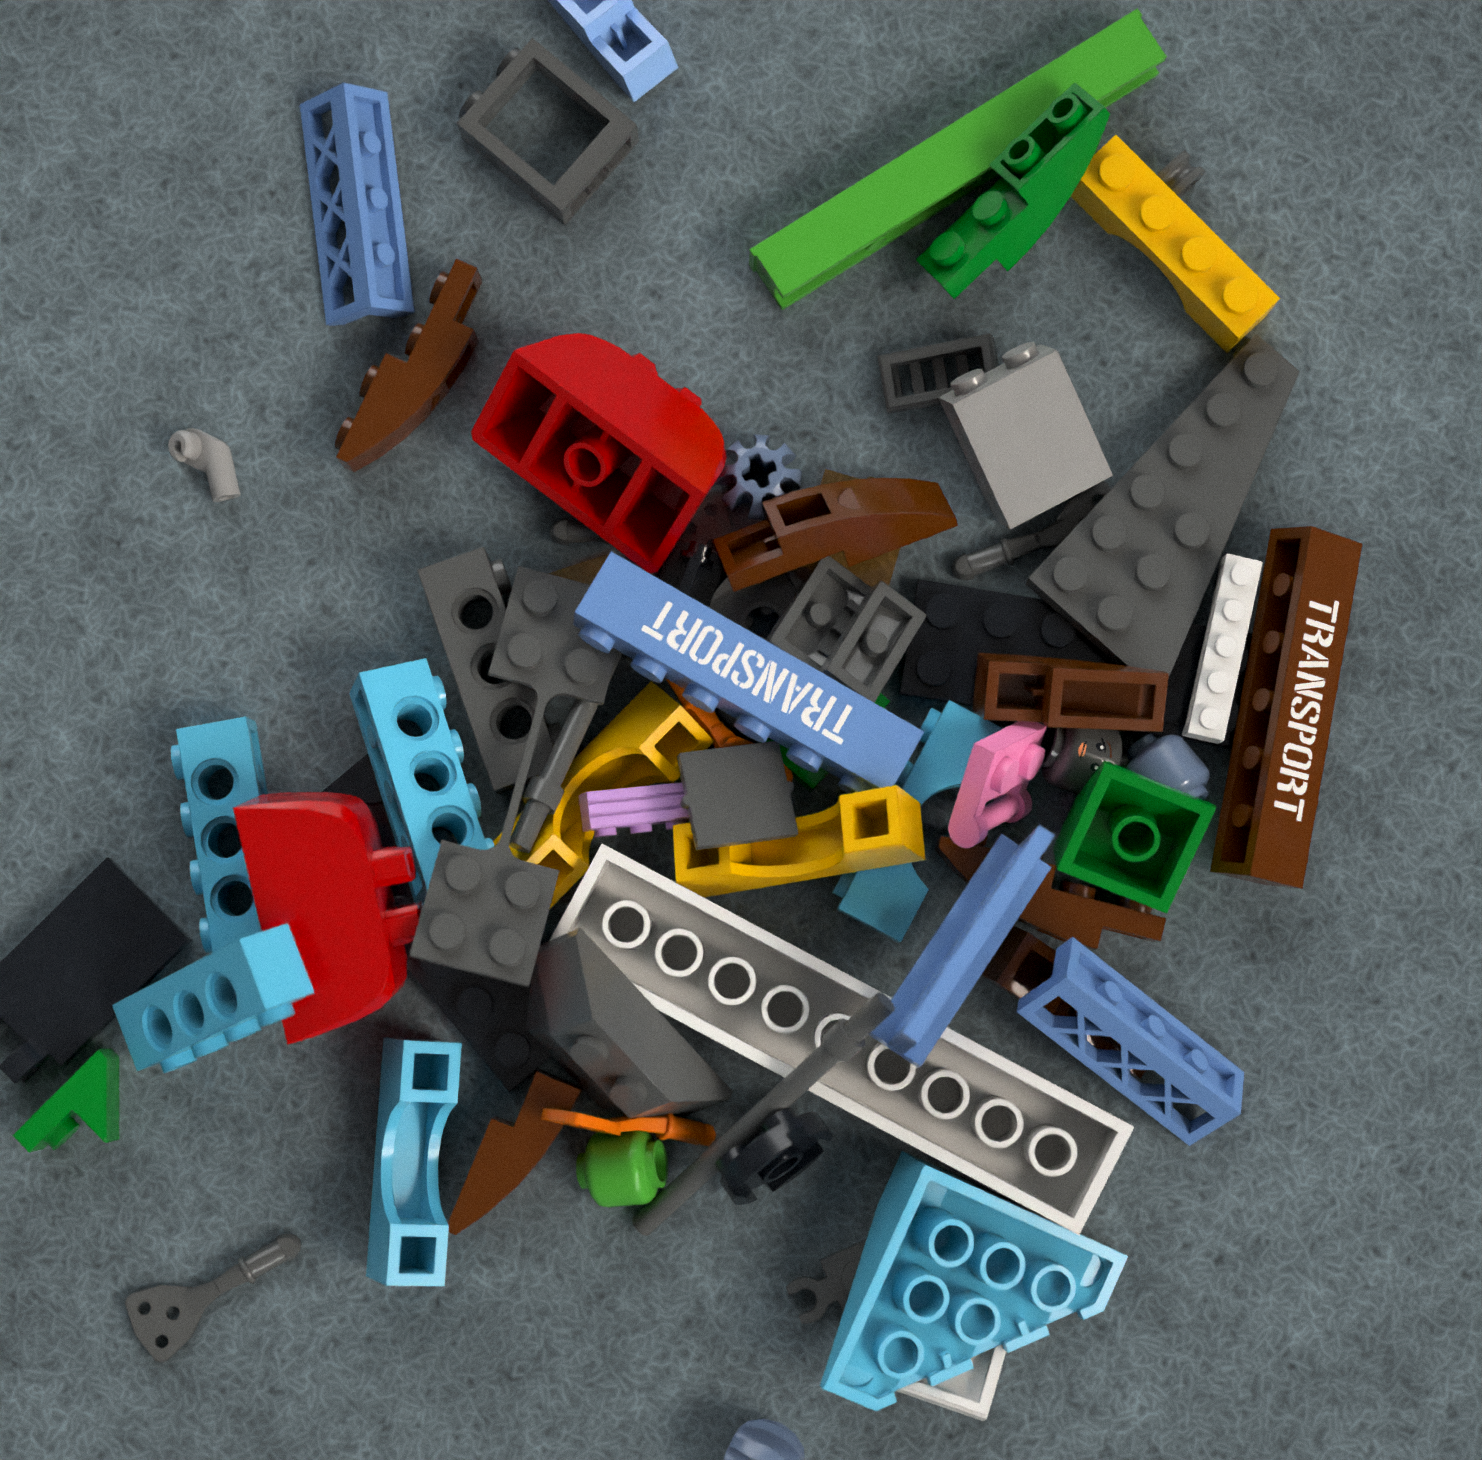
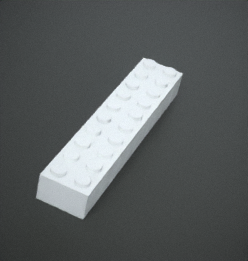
M601 844L550 939L551 941L581 927L657 1010L784 1078L823 1043L822 1035L839 1019L848 1020L873 996L880 992L604 844ZM948 1027L919 1068L870 1035H867L864 1038L865 1047L847 1063L839 1061L808 1089L810 1092L1078 1235L1083 1229L1134 1129V1126Z

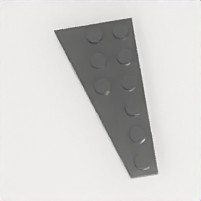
M1255 334L1027 579L1026 585L1117 665L1166 671L1170 676L1300 371Z

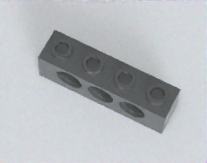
M481 547L418 569L417 571L493 790L497 794H502L513 790L515 787L529 736L528 732L524 737L516 740L504 737L501 731L502 719L508 712L521 709L530 713L533 721L537 706V696L526 685L508 680L500 684H489L482 677L483 665L494 655L507 605L503 594L511 592L512 586L502 559L491 561L485 548ZM484 601L492 605L493 617L487 626L481 629H470L464 625L463 615L470 604ZM545 714L525 785L529 784L533 776L539 777L561 731L559 722L548 725Z

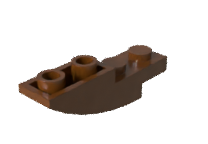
M456 259L449 274L444 271L440 273L429 298V303L434 305L425 325L417 323L408 338L405 355L410 357L407 362L385 353L380 366L372 365L367 371L359 392V396L364 398L355 419L351 417L345 419L335 440V448L339 450L336 458L344 468L356 472L379 459L402 442L427 419L445 398L465 369L479 343L474 329L463 325L482 284L481 276L476 267Z
M907 478L853 479L797 490L763 501L762 504L767 516L766 520L713 539L731 588L735 592L801 566L817 562L838 552H842L848 567L954 528L958 526V523L937 482Z
M940 836L937 838L935 851L952 871L968 884L991 848L985 847L988 837L973 847L963 848L956 845L951 838ZM1049 863L1046 864L1051 866L1050 871L1017 919L1026 926L1063 942L1074 937L1089 950L1098 949L1102 929L1151 942L1161 941L1166 918L1152 915L1151 907L1124 896H1118L1117 905L1094 900L1096 889L1088 886L1061 881L1059 890L1051 889L1056 865Z

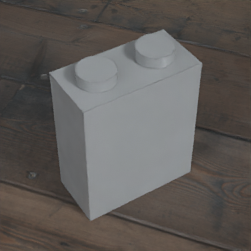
M1027 342L1009 350L1002 356L1004 363L986 373L983 372V369H976L959 376L950 383L953 390L938 397L992 514L997 522L1009 529L1113 476L1058 351L1042 344L1036 346L1034 342Z

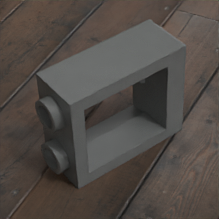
M532 38L522 50L514 48L504 57L496 71L498 77L484 93L478 90L465 101L460 109L459 118L461 119L457 122L463 141L562 224L566 225L639 142L637 124ZM536 70L605 126L554 185L485 129Z

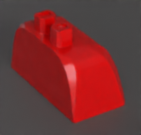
M583 333L558 335L514 350L471 430L472 440L648 573L657 572L671 553L725 466L727 457L722 433L708 414L700 408L702 404L701 398L686 387L675 389L657 376L656 365L641 353L631 356L620 347L593 335Z
M333 792L262 794L233 807L261 932L288 923L314 990L313 994L292 1003L295 1015L282 1020L287 1045L350 1024L380 1009L405 984L407 978V954L404 944L414 940L423 908L422 901L396 907L391 885L410 882L416 878V867L412 849L410 847L382 848L378 826L370 809L361 798L353 795Z

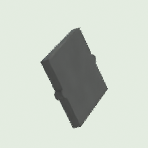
M771 741L683 752L677 755L684 797L681 799L680 805L688 810L695 850L791 838L799 834L790 796L794 790V784L787 781L778 742Z

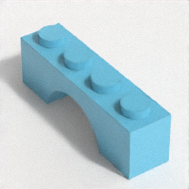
M951 700L947 702L942 712L931 708L920 727L924 733L919 741L923 742L924 746L914 764L909 761L906 763L895 785L919 801L920 806L931 796L939 792L960 788L973 744L1003 728L988 720H983L979 715ZM912 863L842 874L832 893L842 898L836 910L899 943L906 934L929 889L917 875Z
M383 1037L366 1277L386 1286H445L449 1224L443 1214L440 1202L438 1163L444 1126L451 1110L458 1103L462 1043L437 1039Z

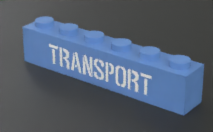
M610 552L575 610L573 625L581 629L578 636L587 644L604 653H609L612 648L633 659L630 666L636 672L657 683H661L664 678L685 689L682 696L688 702L706 712L713 713L717 707L736 718L734 726L746 736L765 743L768 737L789 749L786 756L798 766L817 773L821 767L840 778L838 786L847 794L895 785L924 733L921 729L613 552Z

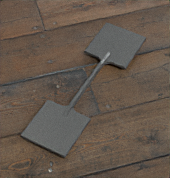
M518 566L488 675L530 687L537 696V706L499 842L493 848L487 850L475 849L441 840L409 957L529 987L560 870L519 860L512 854L509 841L548 702L557 696H569L599 705L604 704L618 650L612 648L609 653L597 650L578 636L581 629L573 625L575 610L589 589V584Z

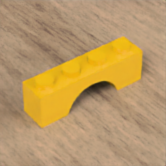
M1117 135L1112 137L1092 157L1087 170L1071 197L1108 234L1125 239L1143 252L1173 285L1182 300L1185 312L1228 353L1268 315L1280 298Z
M652 681L572 761L561 784V788L564 790L562 799L555 813L547 814L530 853H522L510 847L512 854L519 860L560 870L550 908L587 872L590 866L589 849L594 831L583 832L579 795L589 791L640 787L660 782L674 783L680 777L677 755L683 752L707 750L714 742L679 703ZM521 813L515 819L513 830L521 816ZM502 833L493 841L494 845L499 842Z
M897 785L839 795L838 802L832 807L815 814L796 817L799 834L791 838L695 850L690 822L673 825L676 883L704 898L925 860L920 802Z

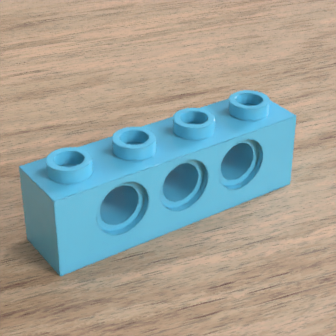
M427 658L359 672L349 693L397 847H410L412 849L416 867V878L408 883L414 902L422 901L423 905L440 843L435 840L432 834V828L442 827L448 829L454 834L457 844L480 850H487L495 846L490 838L484 839L478 820L481 816L479 794L474 784L466 783L460 764L464 760L462 742L455 729L449 730L443 711L446 708L445 689L440 677L432 676ZM410 720L415 722L421 728L423 736L412 737L405 734L399 728L397 721ZM418 773L431 775L437 780L440 790L435 792L424 790L418 785L414 775Z
M246 716L176 729L178 744L171 746V760L175 776L178 780L184 779L188 802L181 803L180 814L185 835L187 837L194 836L197 859L190 861V876L196 895L203 894L207 917L200 918L199 930L201 942L206 953L215 952L240 938L261 932L254 898L250 909L240 916L234 915L227 905V895L233 886L245 883L251 889L242 847L236 855L225 858L220 853L217 845L218 837L226 827L237 826L233 807L262 794H268L256 721ZM227 768L233 776V788L226 797L215 800L208 790L209 779L217 770Z
M287 923L240 938L113 1004L112 1007L136 1070L140 1071L160 1063L163 1073H167L197 1061L199 1057L225 1048L231 1042L262 1030V1027L295 1015L292 1003L313 994L314 990Z

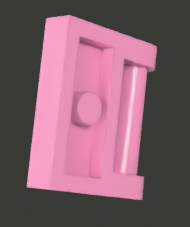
M1018 721L973 744L948 825L949 836L956 845L963 848L973 847L983 841L988 831L1003 822H1017L1030 813L1032 799L1026 789L1029 780L1035 777L1043 763L1045 749L1040 746L1047 726L1038 722ZM994 798L993 802L985 805L986 802Z

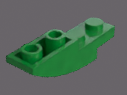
M1074 83L1061 96L1056 98L1047 110L1022 134L1012 140L1006 149L989 164L1000 179L986 193L982 194L943 234L939 235L916 259L923 269L953 299L966 289L995 260L1008 272L1047 230L1069 200L1087 170L1110 116L1108 110L1079 85Z

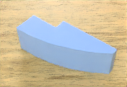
M548 0L633 102L678 68L668 41L634 7L632 0Z

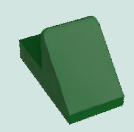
M112 1048L97 1050L13 1135L29 1153L42 1150L47 1145L53 1151L62 1146L80 1127V1124L74 1119L77 1115L104 1142L109 1143L119 1140V1055Z

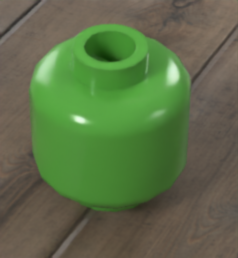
M628 1131L621 1132L620 1136L595 1132L588 1141L585 1153H579L577 1157L576 1175L578 1183L582 1189L588 1188L591 1197L599 1206L610 1208L648 1204L656 1196L658 1188H663L667 1182L668 1160L665 1147L660 1140H654L650 1132Z

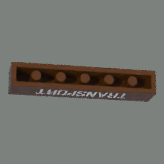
M1313 526L1274 528L1270 531L1210 872L1258 884L1303 889L1355 584L1358 576L1362 543Z

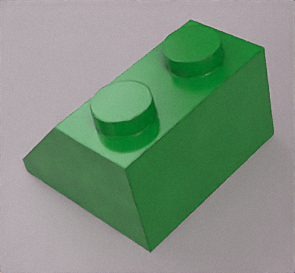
M1104 760L1076 796L1053 846L1056 869L1167 914L1215 813L1216 806Z

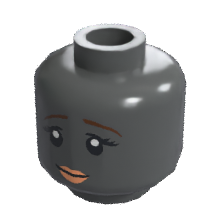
M1047 727L1040 746L1045 749V757L1041 765L1045 781L1054 787L1077 795L1104 760L1126 768L1128 764V756L1122 752V740L1117 730Z

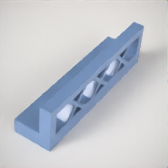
M343 82L300 104L326 325L330 326L344 325L367 315L397 318L415 313L388 94L384 91ZM331 110L333 125L326 140L324 138L321 114ZM336 164L340 180L333 195L330 189L329 178ZM343 220L346 227V238L340 250L337 247L336 232ZM349 275L352 278L355 302L345 305L343 287Z
M1074 937L1056 948L1052 977L1019 999L1017 1006L1018 1014L1189 1146L1241 1114L1244 1072ZM1059 996L1077 1010V1017L1056 1016L1043 1006ZM1087 1035L1110 1036L1121 1044V1051L1097 1049L1087 1041ZM1130 1069L1154 1070L1165 1079V1084L1141 1083L1130 1075ZM1173 1102L1197 1104L1206 1112L1189 1121L1173 1108Z

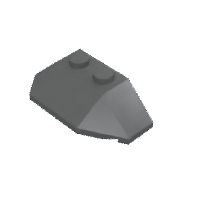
M581 927L539 946L532 974L525 1029L602 1109L628 1118L664 1116L669 1113H673L674 1116H684L730 1099L733 1093L730 1087Z

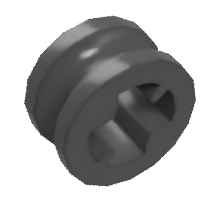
M1186 150L1177 155L1157 174L1179 198L1187 193L1206 172L1201 166H1191L1189 162L1191 155Z

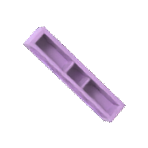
M682 782L585 792L579 795L583 832L594 831L595 837L617 835L616 829L630 827V834L651 832L652 825L665 824L666 830H673V825L690 821L688 810L680 805V801L684 797Z

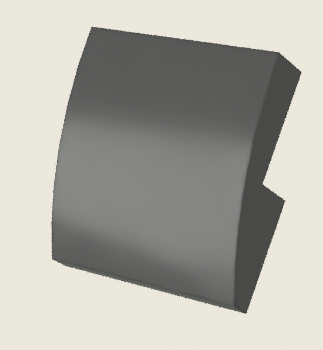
M828 556L814 562L766 638V641L875 703L927 615L882 580L870 587L832 557Z

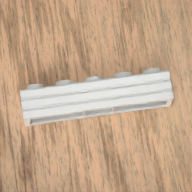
M1226 554L1220 559L1218 577L1182 736L1219 744L1225 739L1263 562L1232 554Z

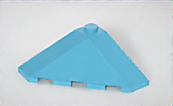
M902 1151L877 1205L820 1386L824 1390L878 1411L896 1403L894 1391L924 1378H926L929 1385L935 1386L973 1369L971 1358L1002 1344L1004 1350L1010 1353L1050 1335L1047 1324L1074 1312H1077L1078 1316L1083 1320L1103 1312L1128 1256L1081 1233L1078 1235L1030 1209Z

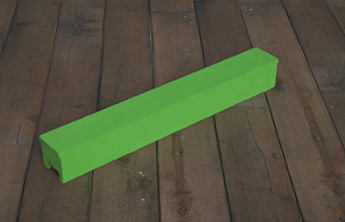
M1135 9L749 249L750 268L753 272L756 271L780 309L784 310L996 177L997 174L989 164L1006 149L1012 140L1022 134L1047 110L1056 98L1061 96L1074 83L1079 85L1106 108L1159 75L1156 66L1164 62L1167 56L1141 19L1142 14L1139 9Z

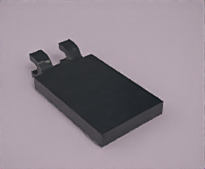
M107 857L0 962V1025L5 1021L26 1042L0 1064V1069L14 1083H18L20 1080L25 1083L51 1056L61 1066H67L116 1017L112 1005L144 989L192 941L112 858Z

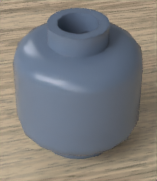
M1148 734L1134 743L1126 752L1130 762L1125 769L1204 801L1208 797L1209 792L1205 787L1209 781L1210 772L1179 735L1171 734L1157 739L1153 734Z

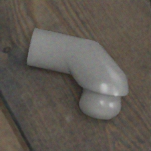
M195 428L179 430L172 434L168 443L170 455L176 461L184 462L206 473L213 502L225 501L241 496L232 453L225 442Z

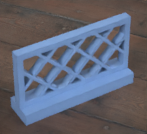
M1039 825L1020 845L1003 834L997 838L891 998L895 1011L869 1034L871 1037L917 1068L922 1066L1050 871L1051 866L1040 860V858L1054 838V834Z

